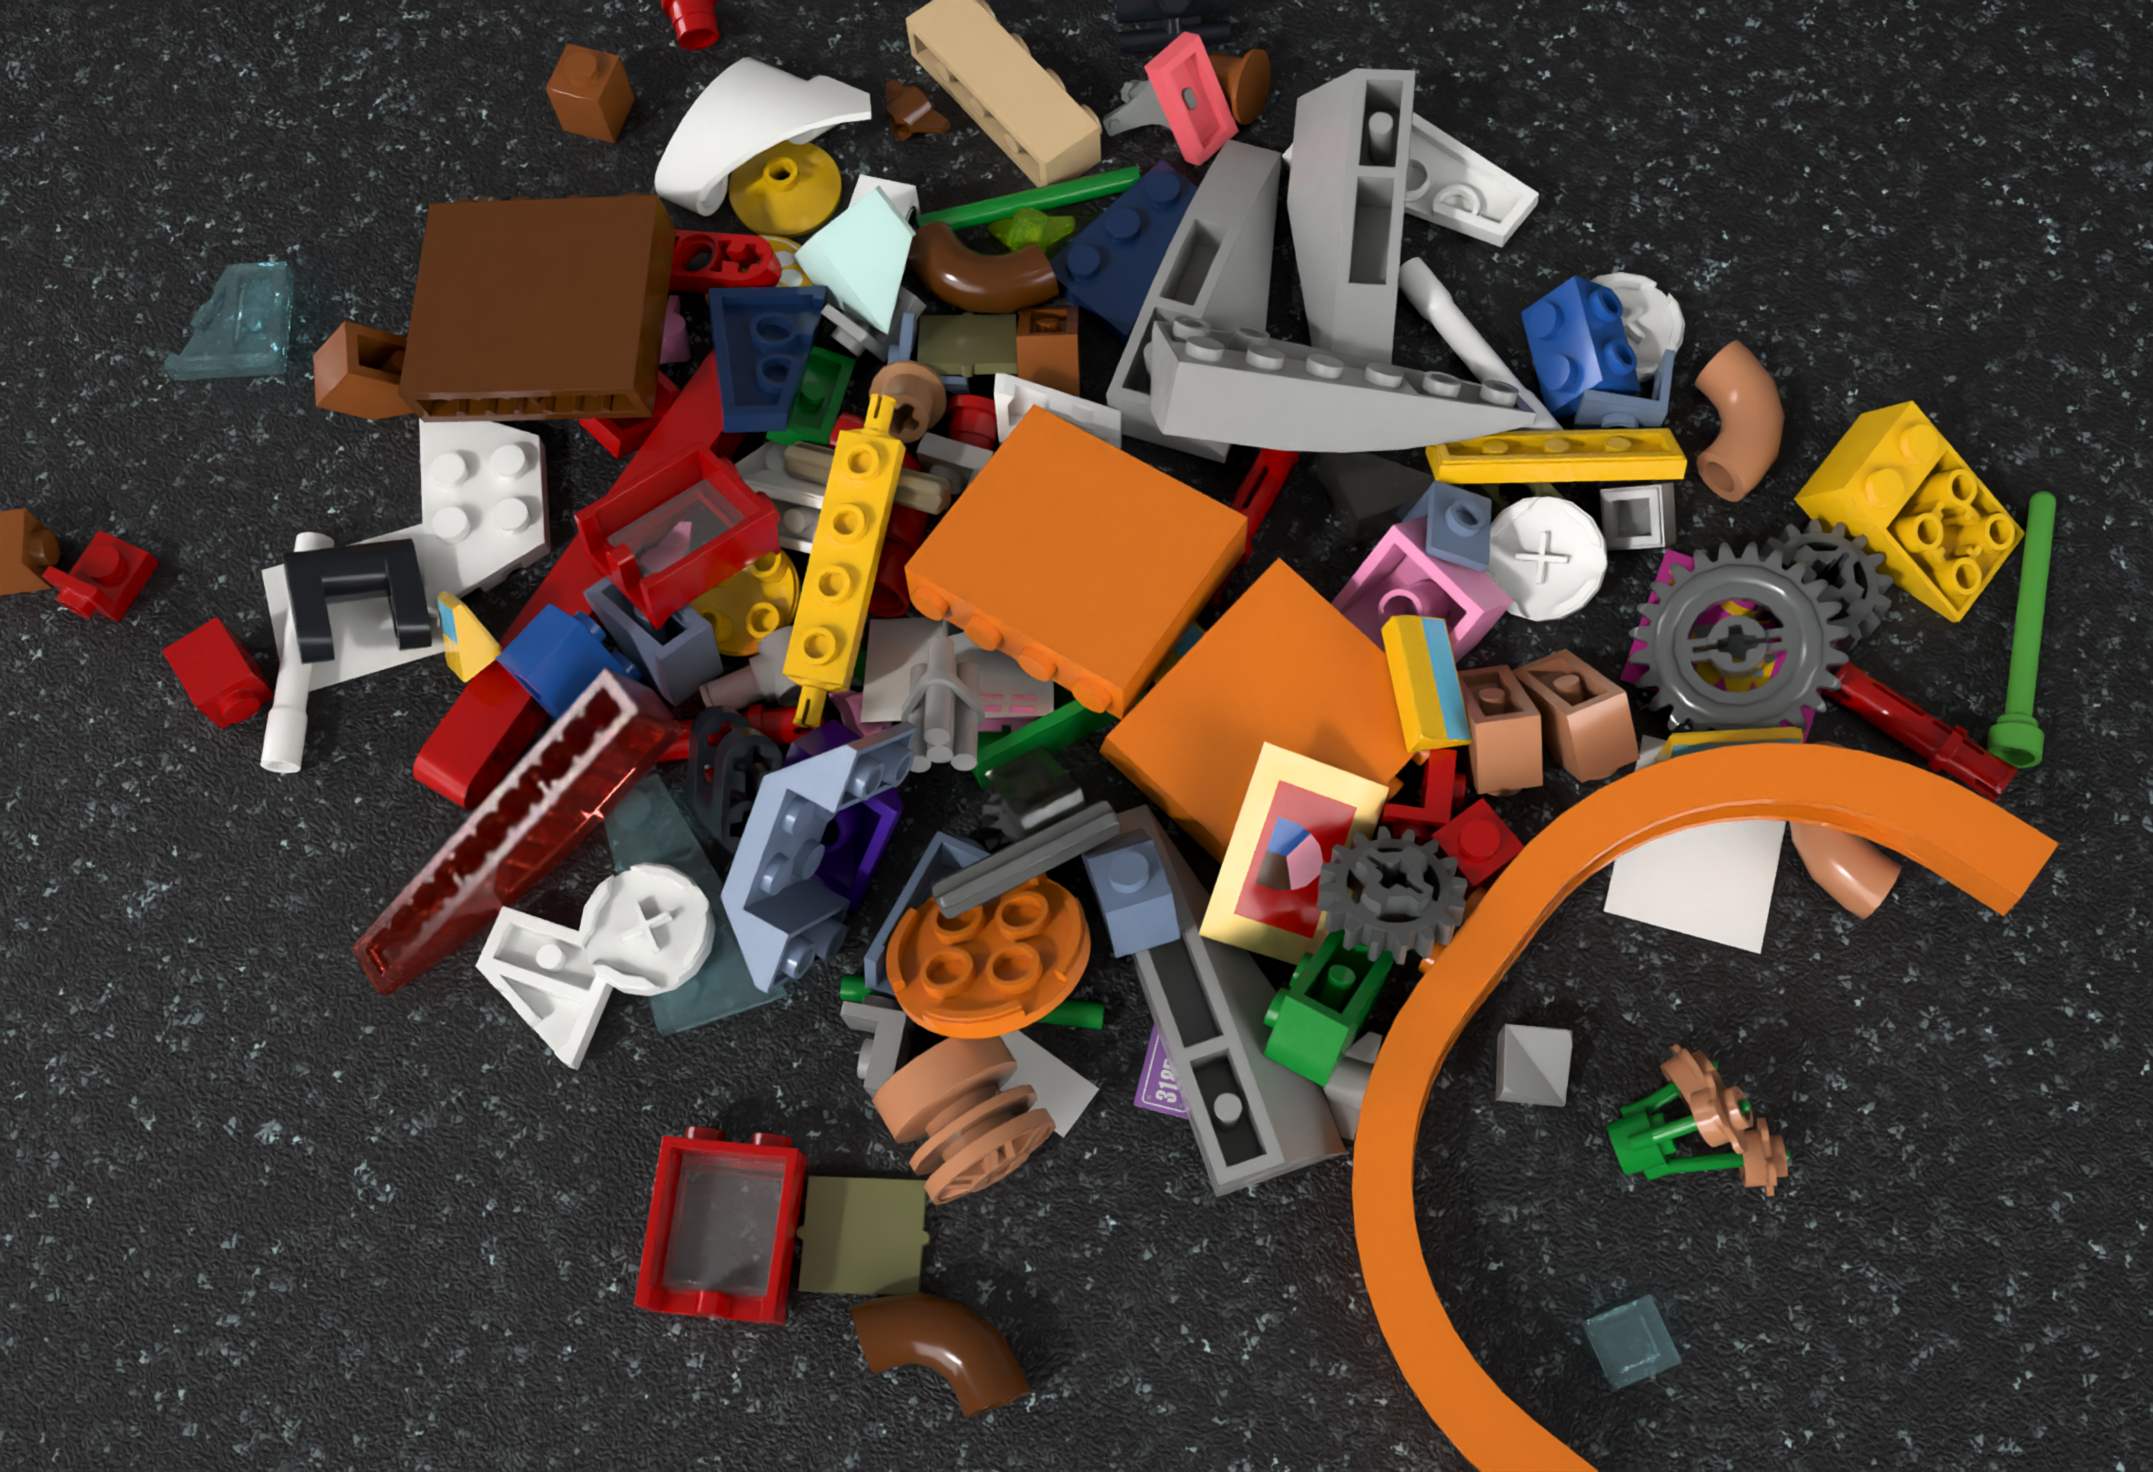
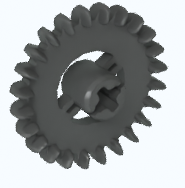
M1724 542L1719 548L1718 561L1711 562L1703 551L1695 550L1693 553L1695 570L1690 572L1680 564L1672 563L1670 571L1675 581L1673 586L1659 581H1653L1650 584L1651 590L1660 600L1659 604L1641 603L1636 607L1637 612L1650 621V625L1635 627L1629 631V636L1632 639L1647 644V648L1631 654L1628 660L1632 665L1650 667L1648 672L1637 679L1635 686L1639 690L1658 687L1659 692L1653 697L1648 708L1651 712H1657L1669 706L1674 708L1667 725L1669 730H1676L1688 720L1693 722L1692 732H1705L1710 729L1723 731L1781 727L1780 723L1786 721L1793 727L1802 728V732H1804L1807 726L1800 710L1803 706L1818 713L1826 712L1827 706L1816 690L1817 688L1836 691L1841 688L1839 679L1828 672L1826 667L1848 663V655L1831 648L1830 644L1845 639L1849 635V630L1843 626L1827 624V620L1839 613L1842 608L1841 603L1836 601L1824 603L1817 601L1827 588L1828 582L1824 579H1819L1806 585L1801 582L1808 567L1807 562L1800 561L1787 571L1782 569L1784 551L1781 548L1775 549L1765 562L1759 561L1757 544L1755 542L1748 543L1742 558L1735 559L1729 544ZM1730 600L1751 601L1769 609L1783 627L1764 630L1752 618L1743 615H1732L1716 623L1708 637L1689 640V634L1700 616L1712 606ZM1733 634H1742L1744 644H1755L1757 647L1747 650L1746 660L1740 663L1733 662L1729 652H1719L1718 650L1728 646L1729 636ZM1781 639V642L1766 643L1768 640ZM1708 648V651L1693 653V650ZM1787 652L1786 659L1777 675L1763 686L1746 692L1718 689L1706 683L1692 666L1695 663L1710 662L1718 674L1728 679L1741 680L1751 677L1762 668L1767 654Z

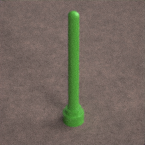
M2048 491L2035 493L2029 502L2005 713L1999 716L1996 724L1989 728L1986 746L1987 751L2017 768H2029L2038 765L2042 761L2044 733L2038 728L2039 723L2032 715L2056 511V498Z

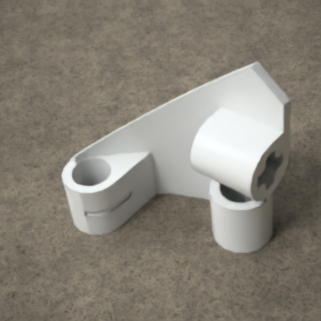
M751 57L742 58L728 67L709 84L682 119L658 165L655 174L656 192L660 197L700 215H711L720 207L725 198L728 174L755 155L784 140L802 145L840 123L871 119L870 94L827 76L819 75L806 81Z

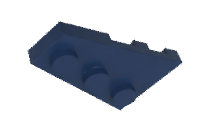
M1162 159L1049 261L1058 283L1059 294L1074 306H1079L1081 312L1124 347L1127 345L1166 251L1198 190L1196 185Z
M828 286L708 288V308L724 433L787 430L823 317L821 311L827 305Z

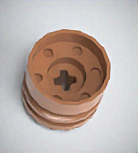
M1000 1036L981 1039L950 1037L914 1058L893 1074L877 1090L872 1099L874 1106L898 1144L930 1136L915 1152L909 1164L917 1176L934 1172L923 1186L934 1205L945 1204L970 1192L980 1191L1004 1178L1025 1162L1030 1156L1029 1154L1048 1139L1056 1128L1055 1122L1046 1108L1029 1111L1038 1099L1031 1085H1020L999 1093L998 1090L1007 1083L1018 1068L1016 1060Z

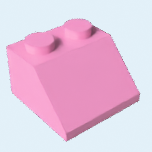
M1426 516L1394 524L1331 605L1385 654L1381 629L1392 616L1405 614L1445 618L1456 664L1481 641L1515 600L1484 571L1478 572L1428 555L1426 553Z

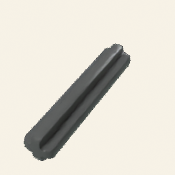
M1099 800L934 882L931 889L935 902L947 919H953L1117 837L1121 832L1118 817L1106 800Z

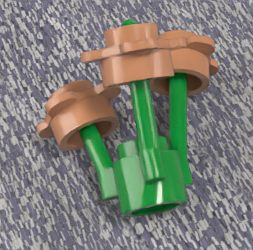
M1677 1043L1672 1045L1670 1048L1675 1056L1660 1065L1669 1084L1641 1101L1620 1107L1623 1118L1606 1123L1614 1151L1626 1176L1644 1171L1648 1181L1672 1173L1739 1168L1744 1187L1763 1186L1766 1196H1774V1186H1777V1177H1787L1788 1175L1787 1162L1790 1160L1791 1154L1785 1149L1782 1136L1780 1134L1769 1135L1765 1118H1757V1129L1744 1131V1129L1753 1126L1750 1102L1738 1086L1726 1088L1721 1076L1717 1072V1063L1713 1060H1708L1700 1049L1690 1054L1685 1048L1681 1049ZM1677 1097L1693 1114L1670 1123L1666 1122L1662 1112L1649 1116V1114ZM1697 1130L1700 1131L1704 1140L1711 1147L1731 1142L1735 1152L1673 1158L1665 1157L1677 1152L1673 1138Z

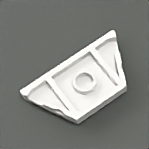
M419 418L424 589L428 614L432 619H439L436 596L441 592H450L458 599L478 587H481L485 593L505 581L513 570L526 568L551 553L546 450L539 435L492 421L424 423Z

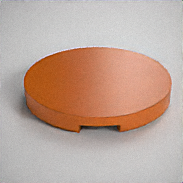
M1046 872L953 919H947L938 908L934 897H931L917 910L910 907L896 925L887 947V976L903 1011L923 1028L939 1035L960 1039H981L1000 1036L1019 1030L1041 1019L1061 1004L1073 991L1088 963L1091 948L1090 930L1078 898H1075L1060 884L1048 879Z

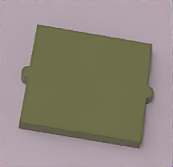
M965 312L962 315L920 316L917 362L927 365L938 375L972 377L974 374H1018L1016 314L974 315L971 312Z
M808 1176L804 1226H800L797 1229V1236L803 1241L798 1291L882 1296L920 1292L923 1246H927L931 1240L930 1235L924 1231L927 1192L923 1186L926 1180Z

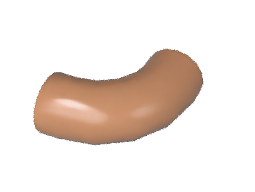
M1735 340L1712 358L1701 371L1694 384L1716 407L1721 421L1719 435L1697 457V468L1706 485L1718 496L1730 502H1738L1753 490L1778 458L1785 420L1776 382L1755 355L1740 341Z
M1816 741L1812 743L1832 747L1846 748L1840 744L1828 741ZM1790 821L1792 842L1812 879L1845 909L1861 919L1869 917L1893 887L1900 874L1901 864L1883 854L1866 838L1829 827Z

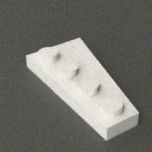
M1413 112L1405 213L1503 247L1536 207L1539 193ZM1293 143L1282 155V168L1287 170L1291 168Z

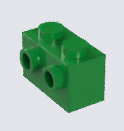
M1344 929L1330 932L1315 954L1308 951L1305 952L1289 984L1291 989L1287 990L1284 987L1279 989L1264 1019V1024L1273 1028L1263 1055L1323 1087H1326L1373 1012L1394 962L1392 951L1382 950L1381 955L1375 962L1368 960L1369 946L1363 943L1350 950L1343 947Z

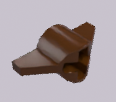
M892 79L885 85L886 104L884 108L887 117H889L893 135L897 140H906L916 132L942 134L951 127L949 120L932 108L929 100L917 87L909 86L906 88L895 79Z

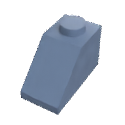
M637 561V563H638L649 575L652 574L650 571H648L643 565H641V564ZM606 576L583 592L586 601L625 657L643 674L642 678L674 707L700 690V685L712 681L724 672L712 625L688 604L672 613L663 626L657 630Z
M1142 828L1120 834L1081 854L1115 958L1180 939L1170 885L1153 839Z

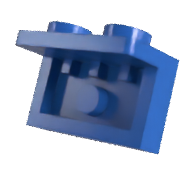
M1573 276L1521 312L1545 408L1554 418L1561 420L1577 412L1585 389L1603 392L1610 391L1627 396H1633L1641 390L1636 373L1637 358L1633 349L1628 344L1621 319L1623 308L1618 296L1611 288L1577 276Z

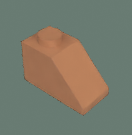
M1563 649L1511 670L1541 714L1542 740L1552 759L1581 783L1609 777L1619 767L1640 759L1626 691L1572 652Z
M1500 665L1457 671L1473 741L1471 744L1459 746L1463 768L1477 793H1488L1493 796H1511L1519 793L1522 788L1543 786L1541 714L1509 666Z

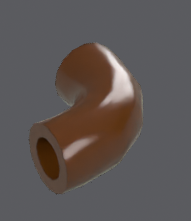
M933 222L915 231L916 235L912 237L906 261L912 274L936 298L968 312L1008 314L1044 303L1059 295V287L1053 269L1043 251L1034 242L1006 254L984 255L969 249L956 236L951 226L944 222Z
M916 1291L870 1299L851 1307L854 1325L862 1350L874 1375L893 1367L909 1364L932 1368L949 1382L957 1396L964 1418L996 1409L1031 1392L1025 1373L1000 1330L963 1302Z

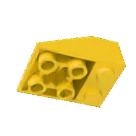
M1913 400L1860 414L1794 498L1811 519H1818L1823 533H1830L1839 522L1844 524L1845 527L1844 538L1851 542L1856 537L1864 534L1868 539L1862 551L1867 556L1882 553L1885 557L1876 572L1892 576L1895 585L1951 622H1960L2025 535L2021 527Z

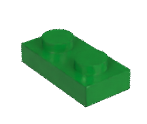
M813 345L787 430L767 432L765 439L785 446L794 445L796 442L802 441L827 448L856 360Z

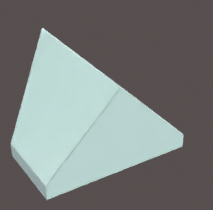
M879 185L813 235L792 257L815 286H828L827 302L888 335L912 237L916 233Z

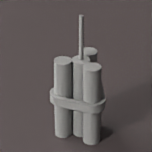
M943 619L942 636H935L929 641L927 664L920 663L911 668L909 696L902 706L901 721H907L917 726L909 748L914 751V760L910 768L912 772L920 773L929 770L931 762L945 763L951 760V765L961 771L971 770L977 765L978 727L985 721V705L979 698L980 668L977 664L969 661L957 664V660L954 657V642L948 637L949 621Z

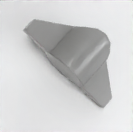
M1368 1032L1349 1048L1326 1087L1322 1086L1340 1137L1354 1141L1362 1100L1383 1035Z

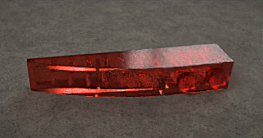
M605 668L350 949L379 994L389 996L497 917L502 906L509 907L599 825L681 736L685 729L653 689Z

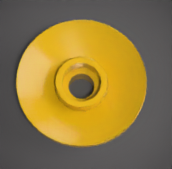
M784 140L755 155L736 168L729 182V199L732 209L738 220L745 227L759 235H775L788 239L809 234L825 224L836 211L842 195V181L839 169L829 154L814 144L805 143L798 145L788 140ZM781 177H788L784 180H777Z

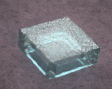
M1651 1295L1582 1322L1612 1391L1682 1363Z

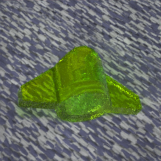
M1022 208L1014 212L1012 219L989 223L988 231L1011 251H1016L1034 242L1044 253L1047 246L1072 232L1076 221L1073 216L1048 217L1041 211Z

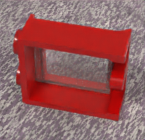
M700 440L574 514L586 556L657 630L663 626L672 613L769 552L773 551L776 555L781 552L777 531L780 515L772 500L762 491L755 493L743 482L738 469L726 456L718 458Z
M686 1127L683 1137L662 1135L634 1305L649 1312L785 1325L786 1302L805 1169L808 1166L809 1159L798 1148H791V1138L774 1134H752L750 1144L725 1142V1132L703 1127Z

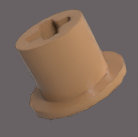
M913 360L895 361L883 366L874 376L869 391V397L871 394L876 393L881 398L882 395H887L897 401L888 434L901 440L902 443H911L920 439L926 430L933 428L942 419L947 405L946 387L940 376L927 365Z

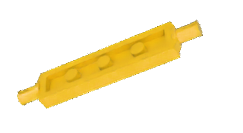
M871 394L864 428L849 431L840 430L782 671L784 676L802 687L793 724L805 728L809 726L811 729H816L820 726L827 693L833 694L850 690L906 450L901 440L888 434L897 401L887 395H882L881 398L879 394Z

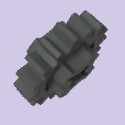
M1811 519L1802 534L1793 524H1789L1784 528L1778 539L1770 537L1765 542L1759 552V561L1765 562L1775 549L1781 548L1784 551L1782 569L1787 571L1800 561L1807 562L1808 567L1801 581L1805 585L1819 579H1829L1830 582L1817 601L1819 603L1834 601L1841 603L1842 608L1840 612L1831 617L1827 624L1843 626L1849 630V635L1845 639L1836 642L1845 651L1852 650L1862 638L1861 636L1870 637L1881 623L1879 618L1891 606L1892 600L1883 594L1893 583V578L1889 575L1876 573L1877 568L1884 561L1885 557L1882 553L1867 556L1862 551L1868 539L1864 534L1856 537L1852 542L1845 539V527L1842 523L1838 522L1830 533H1823L1818 519ZM1760 606L1754 614L1756 621L1772 619L1776 623L1774 629L1783 628L1781 622L1767 608ZM1836 642L1831 643L1830 647L1834 648Z
M1386 826L1379 827L1377 840L1369 841L1360 831L1353 833L1351 850L1336 844L1332 848L1331 862L1323 863L1321 866L1317 908L1327 912L1326 930L1328 932H1335L1344 929L1343 947L1347 950L1356 947L1360 943L1369 946L1368 960L1375 962L1381 955L1382 950L1392 951L1393 958L1397 964L1405 963L1407 950L1415 949L1424 959L1430 958L1434 941L1448 946L1452 942L1455 926H1461L1466 906L1464 895L1467 881L1465 878L1455 877L1458 864L1455 857H1446L1439 860L1437 858L1439 842L1434 839L1422 847L1414 844V830L1407 829L1402 835L1401 840L1392 839ZM1347 887L1352 890L1351 897L1349 895Z

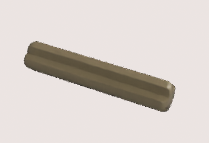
M798 441L794 445L787 446L785 449L783 468L792 477L827 486L835 450ZM901 467L893 503L937 515L942 510H947L950 506L952 484L946 478Z

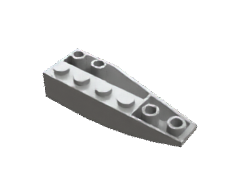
M1355 68L1297 98L1287 209L1311 347L1392 364L1416 70Z
M1227 139L1207 171L1166 251L1106 393L1108 407L1121 411V434L1225 463L1231 443L1161 433L1150 412L1152 329L1154 320L1174 323L1176 317L1185 316L1203 320L1211 325V329L1233 332L1235 326L1246 325L1266 331L1281 170V152Z
M1179 316L1174 319V323L1154 320L1151 351L1150 412L1161 433L1165 435L1283 451L1349 453L1401 450L1470 440L1533 425L1536 412L1518 395L1519 390L1505 382L1484 380L1482 384L1460 380L1442 372H1424L1270 338L1268 332L1252 326L1237 325L1234 327L1233 332L1211 329L1209 323L1192 317Z
M1147 804L1117 813L1121 828L1119 835L1142 828L1153 839L1173 894L1180 939L1130 955L1216 1197L1344 1154L1346 1150L1321 1085L1294 1073L1289 1068L1263 1055L1273 1028L1264 1024V1019L1277 994L1246 949L1198 935L1211 897Z

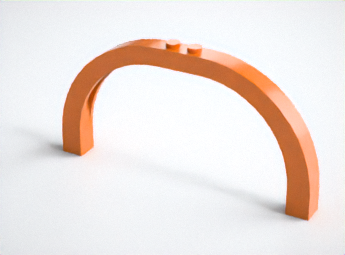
M1746 744L1724 746L1677 756L1637 770L1598 789L1562 813L1533 838L1499 876L1489 891L1479 886L1466 901L1462 919L1464 924L1454 935L1452 942L1448 946L1435 942L1431 957L1422 959L1418 971L1424 974V976L1396 1016L1376 1057L1362 1100L1354 1143L1352 1177L1355 1237L1365 1285L1381 1331L1405 1380L1434 1423L1466 1460L1480 1472H1599L1534 1421L1507 1397L1479 1366L1462 1342L1435 1292L1423 1259L1416 1228L1413 1198L1414 1158L1420 1122L1432 1085L1446 1056L1473 1016L1541 926L1564 899L1591 875L1618 857L1650 841L1682 830L1715 823L1771 820L1792 821L1829 827L1876 842L1930 869L1994 911L2005 916L2025 893L2059 845L2058 842L1963 786L1905 762L1864 751L1819 744Z

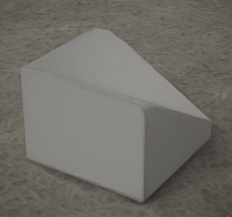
M1673 482L1600 489L1602 534L1606 540L1607 551L1667 547L1676 544Z
M1505 1024L1497 1036L1495 1101L1564 1107L1567 1095L1573 1031Z

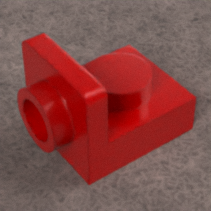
M99 530L69 574L48 566L42 577L60 591L55 600L70 611L87 619H90L94 612H97L119 623L159 562L149 552Z

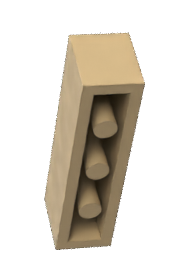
M932 0L905 18L911 55L1037 187L1076 179L1101 162L1100 135L1102 134V126L1096 114L1085 104L1079 106L1066 92L1059 76L1050 68L1044 70L1031 57V53L1023 39L1016 33L1009 34L997 22L992 9L984 0Z

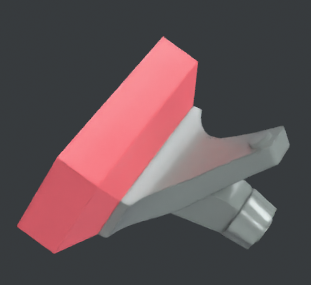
M1185 31L1144 66L1149 77L1148 81L1131 80L1124 83L1120 91L1121 100L1125 104L1103 117V124L1109 136L1150 124L1163 125L1169 128L1175 136L1185 161L1201 166L1218 151L1227 139H1231L1239 132L1200 36Z

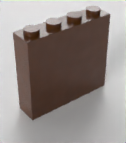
M630 192L624 196L590 197L574 194L567 198L533 199L520 196L503 201L459 199L451 203H430L398 395L424 423L593 419L594 417L601 419L653 417L676 226L659 196Z

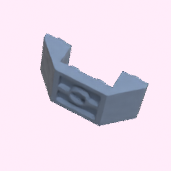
M905 721L763 777L720 896L756 988L768 993L792 978L799 979L809 968L823 960L830 961L840 950L847 934V926L842 923L851 901L810 879L820 865L824 855L825 847L820 841L827 823L836 816L838 811L863 800L866 801L870 797L889 788L897 787L902 783L914 760V751L909 748L917 726Z

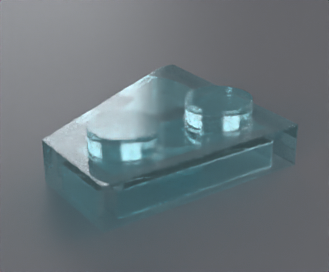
M286 261L229 264L215 284L214 294L211 299L201 305L191 320L190 324L196 332L180 356L170 352L166 358L164 370L175 381L285 374L295 276Z

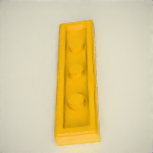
M1669 428L1504 431L1470 440L1426 446L1425 452L1435 480L1446 484L1684 479L1687 458Z

